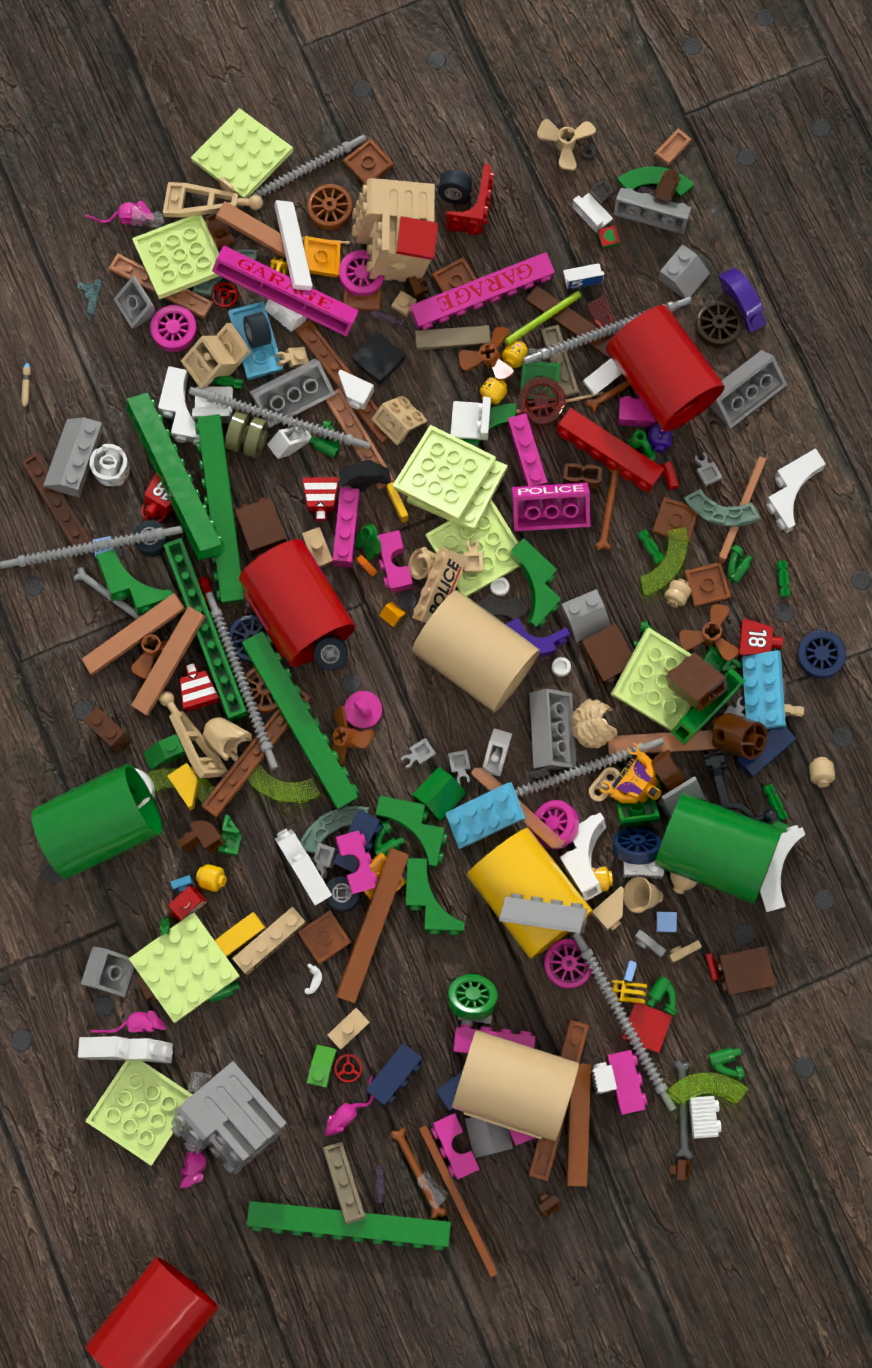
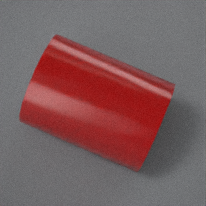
M667 305L653 307L638 315L621 328L605 348L610 358L663 432L679 428L697 417L712 405L725 389L724 383Z
M302 539L284 542L268 550L252 561L240 573L238 580L246 591L244 593L245 597L282 657H286L292 667L314 661L313 650L316 642L321 637L336 635L345 641L357 627Z
M155 1256L86 1343L85 1348L103 1368H173L218 1311L219 1307L213 1299L182 1272L162 1258Z

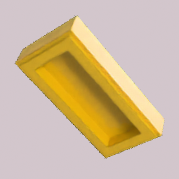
M391 482L386 486L387 492L403 523L409 520L408 513L397 490L393 489L394 483Z

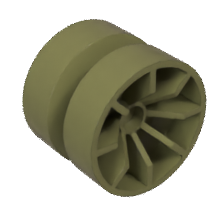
M236 411L228 427L225 449L239 453L244 445V455L258 458L267 439L268 421L254 417L250 423L249 415Z

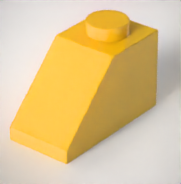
M186 763L169 774L168 778L188 808L193 810L200 782L197 779L198 775L195 773L193 766L189 767Z

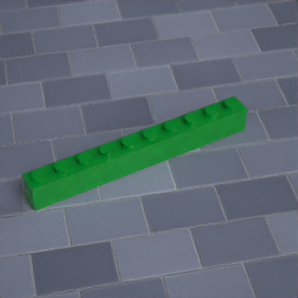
M148 393L127 398L126 411L198 560L220 554L221 546H223L222 538L216 534L214 522L212 519H209L207 508L200 501L199 491L194 489L192 485V477L190 474H187L185 463L178 456L176 444H172L170 432L163 425L162 415L156 411L154 399H151Z
M216 414L197 417L198 423H195L196 435H200L197 447L198 452H202L203 458L199 460L200 469L205 473V478H202L203 489H207V496L204 497L205 506L209 508L210 515L208 517L210 520H213L215 532L221 536L223 542L220 554L212 556L213 563L217 565V570H214L215 582L219 581L220 588L216 589L217 599L221 600L223 605L246 602L244 588L238 580L242 571L221 416Z
M179 538L163 544L186 606H190L206 616L197 631V636L228 719L234 722L248 716L183 540Z
M261 631L243 641L242 647L335 808L339 811L358 800L357 794H359V791L354 783L350 784L348 780L350 775L346 768H341L338 761L340 758L335 750L331 751L328 746L330 741L325 733L322 734L319 727L321 725L316 717L312 718L309 713L311 708L306 700L302 701L300 697L302 693L298 685H293L290 678H292L290 671L287 667L283 668L280 663L283 660L279 652L273 651L271 638L268 634L265 636Z
M249 1201L247 1226H251L253 1231H263V1228H271L272 1233L283 1234V1230H292L291 1235L303 1236V1232H311V1237L323 1238L324 1234L332 1235L331 1239L343 1240L344 1236L352 1237L351 1241L363 1242L364 1238L372 1239L371 1243L384 1244V1240L392 1241V1245L404 1246V1242L412 1243V1247L424 1248L425 1244L432 1245L434 1250H444V1247L449 1246L451 1222L364 1213L365 1219L346 1225L342 1210Z

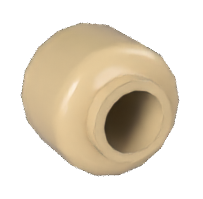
M826 757L815 758L809 765L810 781L818 785V787L829 786V783L835 780L833 762Z

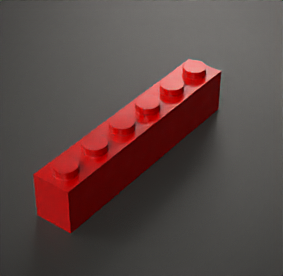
M570 408L558 424L556 433L562 439L569 440L576 448L589 453L593 459L601 461L608 469H616L625 480L632 481L639 489L650 493L661 478L664 471L663 467L574 409Z

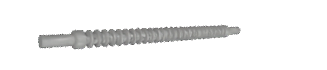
M363 134L349 142L345 141L341 146L338 145L337 149L333 148V151L328 150L327 154L324 152L323 156L315 157L314 161L310 160V163L301 164V168L296 167V170L292 169L291 173L283 174L282 178L279 176L278 180L274 179V182L269 181L268 185L260 186V189H256L248 199L253 195H258L262 198L263 195L266 196V193L271 194L272 190L275 192L276 188L284 187L285 183L289 184V181L294 182V179L298 180L299 176L307 175L308 171L311 173L312 169L320 168L321 164L325 165V162L330 163L331 159L334 161L335 157L343 156L344 152L346 154L351 152L352 148L367 141L365 135ZM213 213V214H211V215H209V216H207V217H205V218H208V217H210V216H212V215H215V214H217V213Z
M690 297L675 302L669 301L666 305L673 313L677 308L691 304L692 300ZM637 315L629 316L628 319L624 318V321L620 319L619 323L615 321L614 324L605 325V328L601 326L600 330L596 328L595 331L586 332V335L582 333L581 337L577 335L576 338L567 339V342L562 341V344L558 342L557 345L553 344L552 347L548 346L547 349L544 347L537 353L523 357V363L526 365L539 359L545 360L549 356L553 357L554 354L558 355L559 352L563 353V350L567 352L568 349L572 350L573 347L582 346V343L586 345L587 342L591 343L592 340L596 341L597 338L601 339L602 336L605 338L606 335L615 334L616 331L618 332L627 323L636 318Z
M193 387L189 391V394L207 399V402H216V405L220 403L221 406L226 405V408L230 406L232 410L236 408V411L242 410V413L246 411L247 414L252 413V416L256 414L258 418L262 416V419L267 418L268 421L272 419V422L278 421V424L281 422L283 426L287 424L288 427L293 426V429L297 427L298 430L303 429V432L307 430L309 434L313 432L314 435L319 434V437L323 435L324 438L329 437V440L334 439L335 442L339 440V443L344 442L348 446L354 445L369 450L371 445L370 442L354 438L351 434L344 435V432L340 434L339 431L334 432V429L329 430L328 427L324 429V426L319 427L318 424L314 426L313 422L309 424L308 421L303 422V419L299 421L298 418L293 419V416L289 418L287 414L283 416L282 413L277 414V411L273 413L272 410L267 411V408L263 410L261 406L257 408V405L252 406L251 403L247 405V402L241 403V400L238 402L236 398L232 400L231 397L226 398V395L222 397L220 393L216 395V392H206Z
M176 526L166 529L161 527L157 528L156 531L152 529L151 532L147 530L146 533L141 531V534L136 532L135 535L131 533L130 536L126 534L125 537L121 535L120 538L116 536L114 539L111 537L109 540L104 539V541L100 539L99 542L94 541V543L89 542V544L68 546L67 549L63 547L62 550L58 548L57 551L53 549L52 552L48 550L47 553L42 551V554L37 552V555L35 553H32L31 556L27 554L26 557L25 555H20L16 559L1 561L0 568L25 567L27 564L32 565V563L37 564V562L42 563V561L47 562V560L52 561V559L57 560L63 557L68 558V556L73 557V555L78 556L79 553L83 555L84 552L88 554L89 551L93 553L94 550L99 552V549L104 551V548L109 550V547L114 549L115 546L119 548L120 545L124 547L125 544L130 546V543L135 545V542L140 544L141 541L145 543L146 540L150 542L151 539L155 541L156 538L161 540L165 539V536L183 533V527Z
M208 592L205 596L211 609L210 615L214 619L213 623L217 624L215 628L218 629L219 638H222L223 648H226L224 652L228 654L226 657L230 659L228 663L232 664L230 668H233L232 673H235L234 678H237L236 683H239L238 688H241L239 692L243 693L241 697L245 699L243 701L247 704L245 708L249 709L247 713H250L249 718H252L251 723H254L253 728H256L255 733H258L257 738L260 739L258 742L262 744L260 748L262 752H265L271 770L276 769L278 765L272 752V743L269 742L270 738L267 737L268 733L265 732L266 728L263 727L264 722H261L262 717H259L260 712H257L258 707H255L257 703L253 702L255 698L251 697L253 693L249 691L251 689L248 687L249 682H246L247 677H244L245 672H242L243 667H240L241 662H238L240 658L236 657L238 653L234 652L236 648L233 647L234 643L231 642L232 638L229 637L230 632H227L228 627H225L226 622H223L224 617H221L223 613L221 609H218L213 593Z
M661 737L645 744L641 742L637 745L639 746V751H643L646 754V751L664 745V741ZM632 746L629 750L635 752L637 747ZM622 749L620 753L616 751V754L606 755V758L601 757L600 760L596 758L595 762L592 760L589 764L585 762L584 766L580 764V767L577 768L575 766V769L569 768V771L564 770V773L559 772L558 775L554 773L553 777L549 775L547 779L543 777V780L538 779V782L533 781V784L522 785V788L518 786L515 792L517 797L520 796L522 798L523 795L528 796V793L533 794V791L544 790V787L547 789L550 785L554 787L555 783L559 785L561 781L564 783V780L570 781V778L575 779V776L580 777L581 774L585 776L586 772L590 774L591 770L595 772L597 768L601 770V767L606 768V765L611 766L612 763L616 764L617 761L621 763L622 759L626 761L628 757L631 759L634 755Z
M580 933L573 934L582 952V958L586 959L585 964H589L588 969H591V974L595 975L594 979H597L596 984H600L599 989L603 990L602 994H605V999L609 1001L607 1004H611L610 1009L614 1010L613 1014L617 1015L616 1019H619V1024L623 1026L621 1029L625 1030L624 1034H627V1039L631 1040L630 1045L633 1044L634 1047L632 1049L636 1050V1055H639L638 1060H642L641 1065H644V1070L648 1071L646 1074L650 1075L649 1080H653L652 1085L656 1086V1093L661 1095L669 1112L676 1109L674 1102L667 1092L668 1087L666 1083L662 1082L663 1078L659 1077L660 1073H657V1068H654L655 1063H651L652 1058L648 1057L649 1053H646V1048L642 1047L643 1043L639 1041L641 1038H638V1033L634 1032L635 1027H631L632 1022L629 1023L628 1020L630 1018L626 1017V1012H623L624 1007H620L621 1002H618V997L614 996L616 993L612 992L613 987H609L610 982H607V977L603 976L605 973L601 972L602 967H598L599 962L595 961L596 957H593L592 949L588 948Z

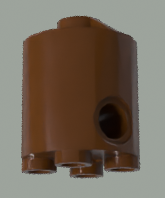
M726 713L714 719L712 745L714 747L751 760L759 757L764 751L768 734L765 725L761 722L733 713Z

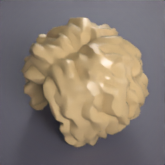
M591 698L581 703L580 707L573 712L572 719L570 720L573 736L580 744L587 748L598 749L617 737V729L608 725L607 721L602 718L605 712H610L613 708L605 703H601L599 700L592 701Z

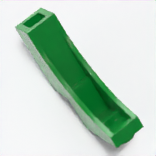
M523 538L512 548L508 555L518 564L529 583L532 604L527 624L531 628L541 627L547 620L545 616L549 612L553 613L560 606L558 602L561 598L545 584V582L549 584L554 579L555 575L553 573L557 569Z
M115 549L96 554L97 565L111 602L115 600L122 601L130 596L138 616L144 615L172 595L171 590L152 588L133 578L120 563Z
M732 668L724 675L727 680L728 689L701 712L692 708L671 730V733L684 745L707 725L712 717L727 704L744 684L745 680Z
M379 796L376 818L395 822L409 830L423 846L428 858L429 867L437 869V865L442 864L444 853L440 851L441 846L446 845L447 834L444 833V828L422 824L427 821L428 810H425V804Z
M408 858L406 907H410L411 911H422V908H426L425 931H429V935H441V932H448L450 936H460V932L464 933L465 922L449 915L436 901L428 882L427 859Z

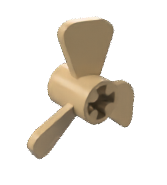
M545 119L537 131V137L540 140L557 142V147L561 151L559 167L563 170L574 171L577 165L572 151L575 148L576 140L594 135L596 128L586 121L576 130L571 127H563L559 130L550 120Z

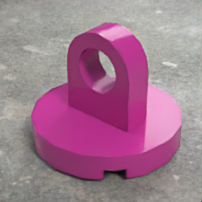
M358 691L352 694L346 700L344 706L346 719L355 728L369 729L375 726L381 719L382 704L379 698L371 692Z

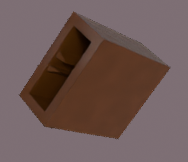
M271 497L260 498L256 503L250 505L243 504L238 507L239 509L235 510L251 556L287 542Z
M616 623L582 640L580 643L602 684L604 682L610 684L618 679L617 676L623 673L632 656V652Z
M696 653L686 657L682 663L671 669L666 675L668 687L699 712L728 689L726 677Z
M97 706L83 720L90 730L117 755L131 742L125 732Z
M766 946L718 957L719 961H716L717 971L722 973L723 981H720L723 993L726 992L727 996L770 988L776 985Z

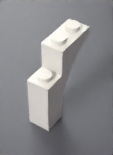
M168 366L158 406L159 412L165 418L175 417L171 430L175 441L180 443H186V441L193 442L197 446V441H200V435H196V422L187 410L185 399L186 385L189 377L187 370Z
M816 449L777 470L775 475L776 484L783 489L768 497L766 508L771 515L774 514L778 527L784 530L786 534L792 531L795 526L793 506L798 490L809 478L822 471L826 465Z
M601 813L592 815L579 824L578 832L571 842L574 850L567 851L560 857L563 868L585 901L602 893L600 884L591 867L595 843L607 828Z
M798 825L786 828L787 832L781 834L760 890L766 912L786 907L781 891V871L788 852L805 835L803 827L798 829Z
M286 828L277 833L278 837L275 838V841L314 905L332 896L293 830L290 829L288 831Z
M117 1036L79 1038L78 1058L172 1063L173 1043L149 1038L127 1039Z

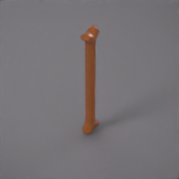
M626 380L595 399H587L585 405L591 407L592 412L596 413L597 407L629 388L630 384Z
M608 469L611 472L601 537L599 542L595 544V548L598 551L611 549L608 543V535L619 475L616 469Z
M401 1128L399 1131L393 1130L390 1137L399 1143L432 1209L430 1219L435 1220L439 1216L445 1217L447 1211L438 1205L405 1139L406 1128Z

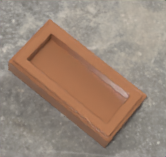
M678 128L655 152L654 156L668 167L691 143L692 139Z

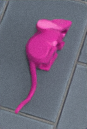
M138 201L137 204L131 202L123 203L119 210L108 220H99L85 215L87 218L104 224L110 223L118 215L121 224L133 225L134 222H137L138 225H143V221H154L152 212L143 201Z
M148 1011L147 1013L134 1012L116 1029L91 1030V1032L115 1033L126 1025L131 1033H143L144 1030L146 1032H154V1029L166 1030V1025L154 1011Z
M373 1076L369 1080V1085L372 1082ZM370 1095L367 1103H354L351 1105L344 1103L333 1116L330 1115L326 1125L325 1136L342 1133L344 1128L355 1120L357 1116L355 1109L369 1106L374 1098Z
M187 1151L183 1162L185 1167L182 1168L180 1175L184 1176L181 1180L180 1188H188L203 1180L204 1175L202 1172L207 1160L202 1152L196 1154L195 1152L190 1153Z

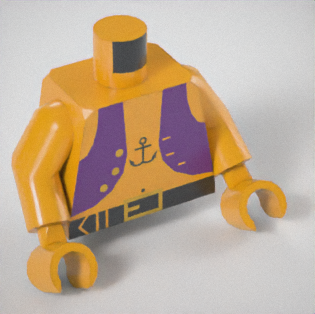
M633 743L637 750L631 752L627 748V751L632 755L635 754L637 757L633 756L615 780L612 785L614 789L611 788L609 782L605 781L602 783L608 786V790L603 791L599 788V791L602 794L609 793L610 797L623 804H635L638 801L644 803L648 797L657 800L661 795V790L656 788L659 780L656 778L657 773L651 764L652 760L643 751L640 752L639 746Z

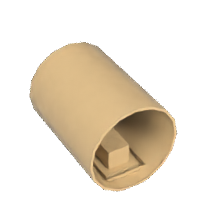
M455 590L440 604L427 621L413 645L412 653L490 710L497 712L528 674L540 653V649L464 594Z
M476 1030L452 1108L463 1111L465 1115L538 1139L543 1137L556 1141L572 1093L579 1063Z

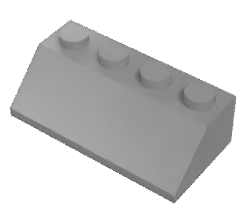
M621 188L616 198L614 215L684 235L692 207H688L684 203L665 202L653 197L651 194L635 192L631 188Z
M761 350L722 380L725 389L721 396L710 406L728 428L731 429L787 385L775 357Z
M313 359L250 391L257 408L261 406L263 410L267 408V411L272 410L273 413L277 411V414L282 413L283 416L287 414L289 418L335 395L321 363L317 359ZM272 419L268 421V428L278 424V421L272 422Z
M84 417L67 419L43 487L80 498L90 469V457L93 451L97 449L103 433L101 422Z
M551 689L529 693L534 769L546 767L547 770L575 769L574 767L577 766L575 737L573 736L572 723L570 721L573 715L572 693Z
M511 893V897H505L499 921L584 933L588 909L583 908V904L571 902V906H566L560 900L551 899V903H546L540 897L531 896V900L523 899V895Z

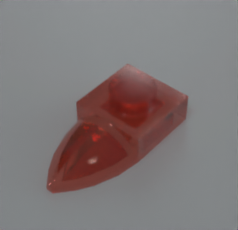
M604 296L586 304L593 320L599 327L605 328V325L609 326L610 323H613L612 313Z

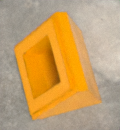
M390 602L384 606L379 616L394 628L406 613L393 602Z

